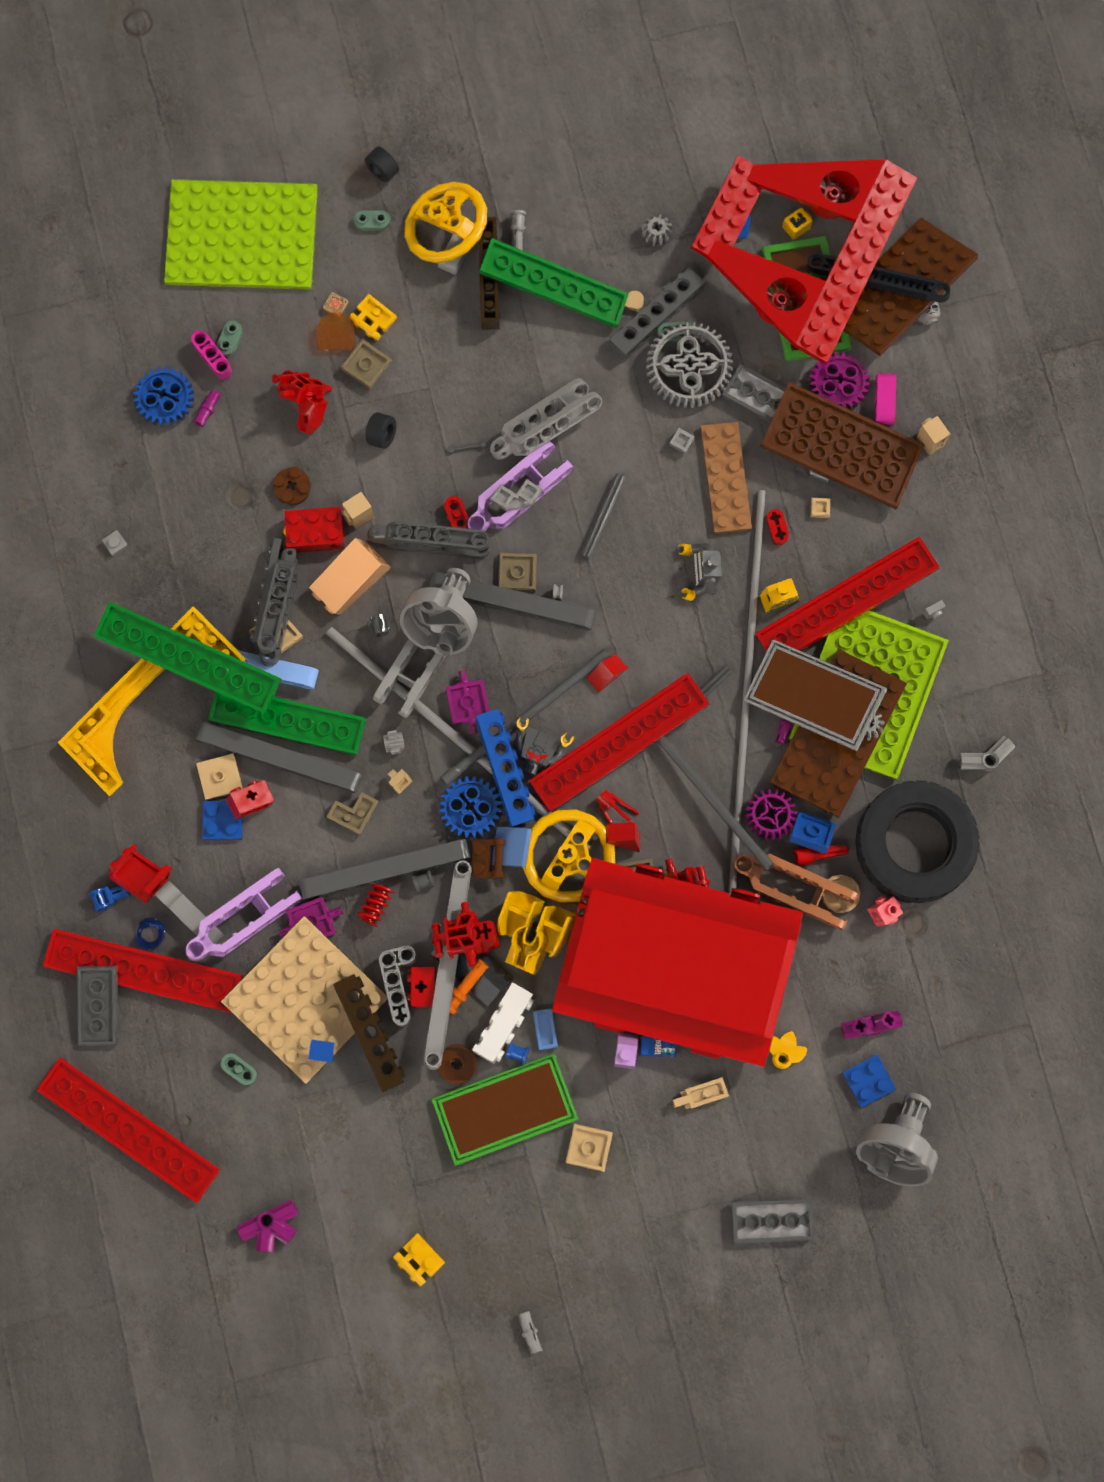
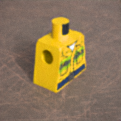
M792 578L769 585L760 594V599L766 613L800 602Z

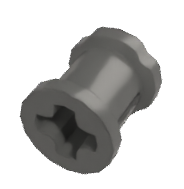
M430 870L420 876H411L416 892H420V889L429 886L435 887Z

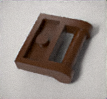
M505 839L472 840L471 879L504 878L502 859ZM493 846H495L494 872H492Z

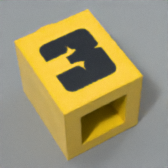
M801 207L784 219L782 227L791 239L795 240L811 229L812 217L809 212H805Z

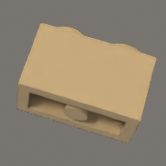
M938 416L933 419L930 417L922 422V427L919 429L916 438L920 443L925 444L924 450L928 455H931L945 446L950 432Z
M362 492L342 504L344 519L349 526L353 525L355 530L374 519L372 506Z

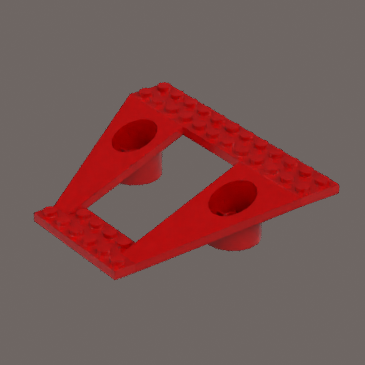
M738 155L690 249L706 257L756 308L759 317L766 323L773 325L792 346L819 362L826 364L834 351L917 177L887 159L753 164ZM821 182H825L826 188L821 186ZM762 189L808 205L821 218L830 220L840 217L854 222L825 281L734 247ZM769 287H772L774 294L767 292ZM790 300H792L793 306L789 304Z

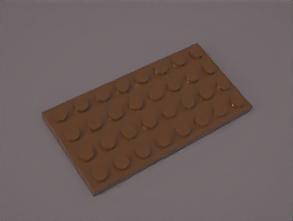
M920 218L877 260L875 266L945 282L951 286L978 259V254L928 221ZM867 286L866 288L864 287L843 331L881 356L934 302L925 299L921 301L919 298L913 299L912 296L907 298L904 294L899 296L898 293L892 294L891 291L886 293L883 289L878 291L877 288L871 289ZM937 290L936 294L942 295L945 290Z
M789 382L760 447L896 510L925 444Z
M838 649L831 662L832 665L887 688V692L875 714H882L879 720L884 721V725L880 726L884 730L907 683ZM799 726L770 784L839 818L882 733H878L876 739L871 735L870 741H867L865 735L858 751H855Z

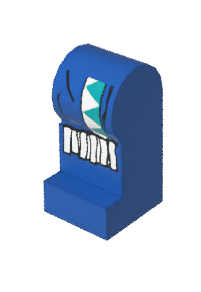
M642 1037L640 1056L677 1057V1044L655 1038Z

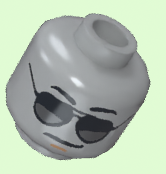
M934 302L917 321L923 323V325L936 323L937 319L941 316L938 302Z

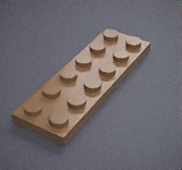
M738 422L701 425L714 534L751 531L752 524Z

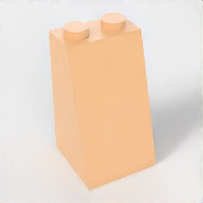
M355 538L309 588L313 591L312 595L318 601L322 600L326 604L325 609L329 613L341 615L392 567L366 541Z

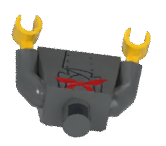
M519 717L515 738L517 752L521 755V760L528 762L524 772L535 776L538 767L546 769L563 758L569 748L568 745L574 741V737L567 741L565 739L567 733H565L561 739L527 727L529 719L527 718L526 724H522Z

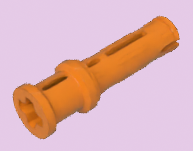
M479 959L476 966L471 969L457 988H453L450 1006L451 1014L455 1015L457 1013L456 1010L460 1004L467 1000L468 992L486 969L489 968L482 960Z

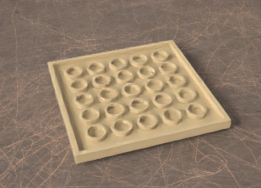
M304 916L221 1002L303 1082L307 1083L327 1063L308 1060L311 1040L334 1042V1055L355 1033L333 983L352 974H355L356 977L360 976L364 987L361 989L364 995L368 994L372 1001V1005H370L372 1013L376 1012L388 998ZM356 990L348 993L350 1001L358 1000L359 993ZM360 1008L357 1010L356 1016L358 1019L362 1020L367 1017L366 1009Z

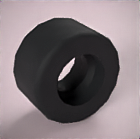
M377 146L364 159L370 172L382 182L387 183L399 171V165L396 160L382 147Z
M379 412L374 413L366 426L365 437L367 443L383 449L388 448L396 433L395 418Z

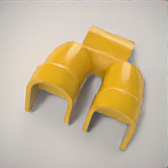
M509 891L497 925L499 935L512 937V945L505 962L535 975L542 966L546 952L550 953L549 957L552 958L562 951L572 931L576 914L557 906H545L536 929L537 934L533 942L528 940L529 933L536 916L541 913L545 901L525 892Z

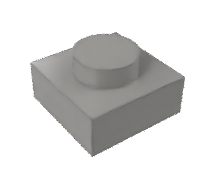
M678 428L669 445L686 454L695 436Z
M118 530L102 539V542L113 557L129 547Z
M941 600L926 608L923 615L926 620L931 617L936 619L943 614L942 611L946 605Z

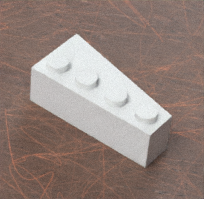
M512 982L499 1004V1009L491 1017L489 1026L482 1032L479 1039L480 1042L478 1045L475 1044L472 1051L493 1064L496 1061L500 1062L505 1053L502 1049L505 1044L509 1045L515 1036L512 1033L516 1026L520 1027L525 1018L522 1014L525 1009L529 1011L534 1002L532 999L533 994Z

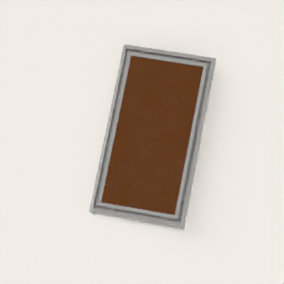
M772 640L743 701L858 751L887 692V688L781 642Z

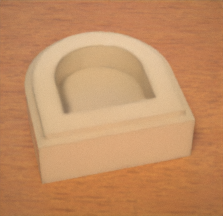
M639 291L629 292L624 308L638 311L644 304L642 293Z

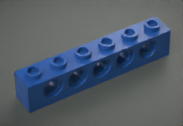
M495 709L476 715L474 719L509 826L514 827L534 820L533 816L536 815L535 809L532 804L529 805L527 798L530 797L527 786H523L521 780L524 778L520 767L517 768L515 762L518 760L515 749L511 750L509 742H512L509 731H505L503 724L506 722L503 713H499V710ZM491 726L498 728L499 734L497 736L490 734L489 728ZM502 745L505 748L504 754H498L495 751V746ZM508 763L511 767L510 772H503L501 764ZM509 781L516 783L517 789L515 791H510L507 788ZM516 799L523 803V807L520 810L513 806V801Z

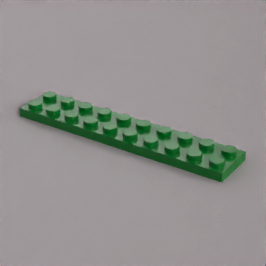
M110 601L93 635L100 640L266 714L281 682V678Z

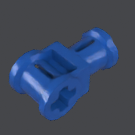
M107 886L88 893V896L92 898L95 906L94 912L97 913L116 905V901L124 897L130 898V893L120 886L113 888Z

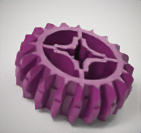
M767 789V795L761 790L759 792L760 797L754 794L753 799L755 801H748V804L752 807L748 806L745 808V811L749 812V814H745L744 817L751 820L746 825H753L750 831L754 832L757 830L756 837H760L761 833L764 834L763 840H767L768 835H770L771 841L775 840V835L782 839V833L787 836L789 834L787 828L792 830L794 826L791 823H795L797 820L791 817L797 814V811L791 810L795 807V804H788L791 798L788 797L785 800V792H782L780 796L777 795L778 789H775L774 794H771V790ZM768 800L776 801L783 807H773ZM762 802L764 813L756 817V807ZM768 811L776 813L773 819L766 816ZM786 812V821L784 825L779 827L778 816ZM759 822H768L773 829L764 828Z

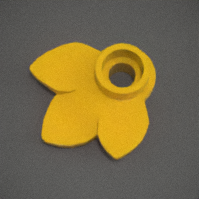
M793 1031L784 1034L781 1039L773 1036L770 1053L773 1055V1064L779 1069H786L791 1063H798L805 1057L807 1048L797 1046ZM779 1056H784L786 1061L780 1063L778 1060Z

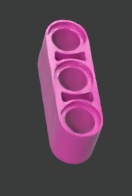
M195 331L191 336L195 350L220 380L229 379L232 375V369L228 360L204 331ZM205 339L203 343H197L198 340ZM210 353H216L214 357H208ZM220 367H227L225 371H218Z
M877 373L874 421L881 425L894 426L896 374Z

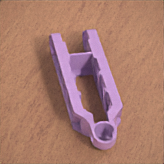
M550 441L527 455L478 497V510L468 519V529L486 531L489 527L491 529H505L531 507L509 510L501 517H493L488 512V506L492 504L490 498L500 484L510 489L527 475L535 485L542 488L541 494L535 501L537 502L570 474L574 466L566 460L559 468L553 469L543 477L535 467L555 449V446Z
M279 868L273 870L200 921L198 936L187 944V957L193 961L201 960L208 954L224 957L285 914L286 910L295 907L302 900V897L295 891L287 899H282L270 907L262 897V894L285 877ZM252 902L262 916L254 922H249L248 926L240 932H235L223 944H213L208 937L209 931Z

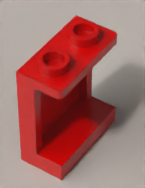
M133 844L130 848L126 847L123 850L118 861L114 860L109 866V879L147 904L155 893L168 881L172 868L166 864L163 868H160L136 851L137 845Z

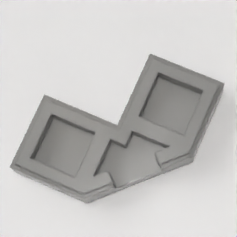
M526 479L515 494L500 484L490 498V501L505 511L529 507L539 497L542 488Z

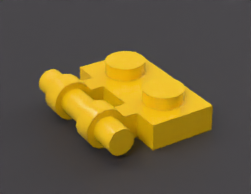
M370 294L357 306V310L361 312L359 316L354 313L349 316V319L353 321V325L363 329L369 338H374L376 341L381 338L377 330L381 328L386 332L397 320V316ZM366 318L373 322L371 326L364 322Z
M418 1233L403 1247L408 1252L405 1257L399 1252L393 1257L398 1262L399 1268H403L411 1276V1281L416 1282L420 1287L426 1282L421 1276L424 1272L431 1277L445 1264L443 1259ZM412 1258L421 1266L417 1271L409 1263Z

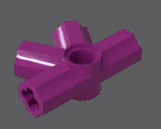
M899 1010L867 1015L853 1021L841 1023V1030L845 1040L860 1036H873L883 1033L882 1031L903 1027Z
M290 1199L237 1225L238 1233L243 1242L257 1236L256 1251L274 1252L275 1237L288 1245L297 1232L295 1228L286 1223V1221L299 1215L295 1203ZM266 1215L272 1217L270 1226H266L263 1222V1218Z

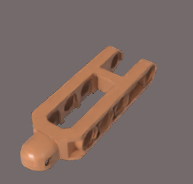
M744 854L736 858L734 863L736 871L749 878L754 892L789 908L803 912V914L834 928L844 930L848 921L831 915V912L819 908L818 904L824 892L853 904L856 903L859 897L858 893L772 854H768L767 856L774 863L771 868L817 888L810 905L797 900L795 896L790 897L779 892L777 888L772 889L761 884L759 878L764 869L754 857Z

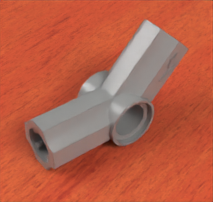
M1002 736L986 753H960V770H983L990 772L1015 748V745L1009 738ZM985 758H991L994 763L993 766L987 765Z

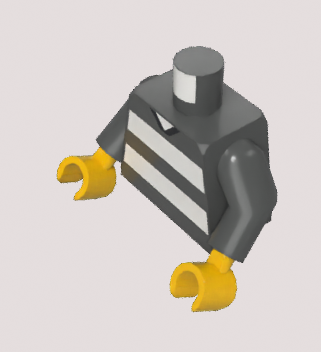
M707 543L692 544V546L690 544H679L680 547H684V551L679 553L680 555H690L693 553L695 587L694 590L683 588L681 592L687 595L682 599L693 601L695 596L712 592L722 577L720 551H714V548Z

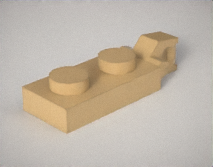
M722 1077L685 1089V1091L680 1092L682 1097L674 1099L672 1102L674 1108L685 1105L686 1109H692L726 1098L729 1095Z

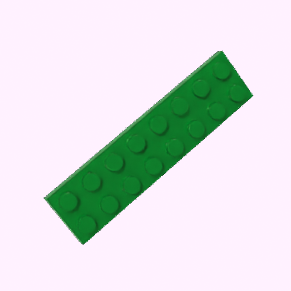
M493 238L490 241L479 271L480 274L614 328H617L629 295V293Z
M215 692L208 721L356 756L358 755L367 720L365 717L278 697H273L266 714L218 692Z

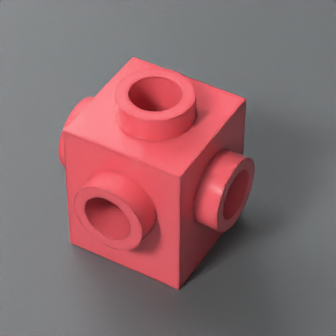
M881 896L875 900L876 903L867 909L876 926L891 925L898 920V916L903 914L900 908L901 905L894 896Z

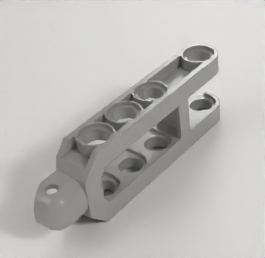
M574 379L505 423L502 428V435L495 439L490 446L492 456L497 460H501L511 454L524 456L532 453L596 412L602 405V398L596 392L588 393L589 386L583 379ZM582 385V389L579 392H575L576 388ZM592 398H596L592 405H588ZM548 405H552L548 412H544ZM532 415H536L535 420L529 422V418ZM564 418V422L561 425H557L558 421ZM516 425H521L518 431L513 432ZM545 428H549L548 433L542 435V431ZM533 438V442L526 445L527 440Z
M410 639L404 645L373 697L375 702L382 705L397 681L407 685L411 690L406 696V702L401 711H398V714L406 719L446 655L435 653L430 663L427 662L422 676L414 681L402 674L418 648Z

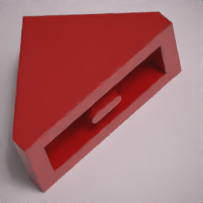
M615 654L603 660L587 677V680L600 693L624 673L628 667Z
M636 822L607 824L606 843L634 852H640V832Z

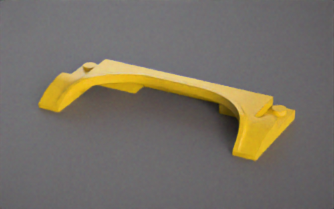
M194 606L171 628L241 661L246 660ZM142 658L58 742L108 796H111L124 783L117 770L113 753V739L117 723L130 703L158 675L166 670Z

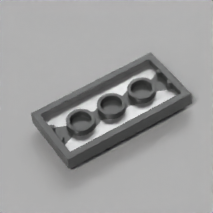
M740 364L724 390L722 398L770 423L786 388Z
M812 1199L731 1203L734 1243L814 1240Z

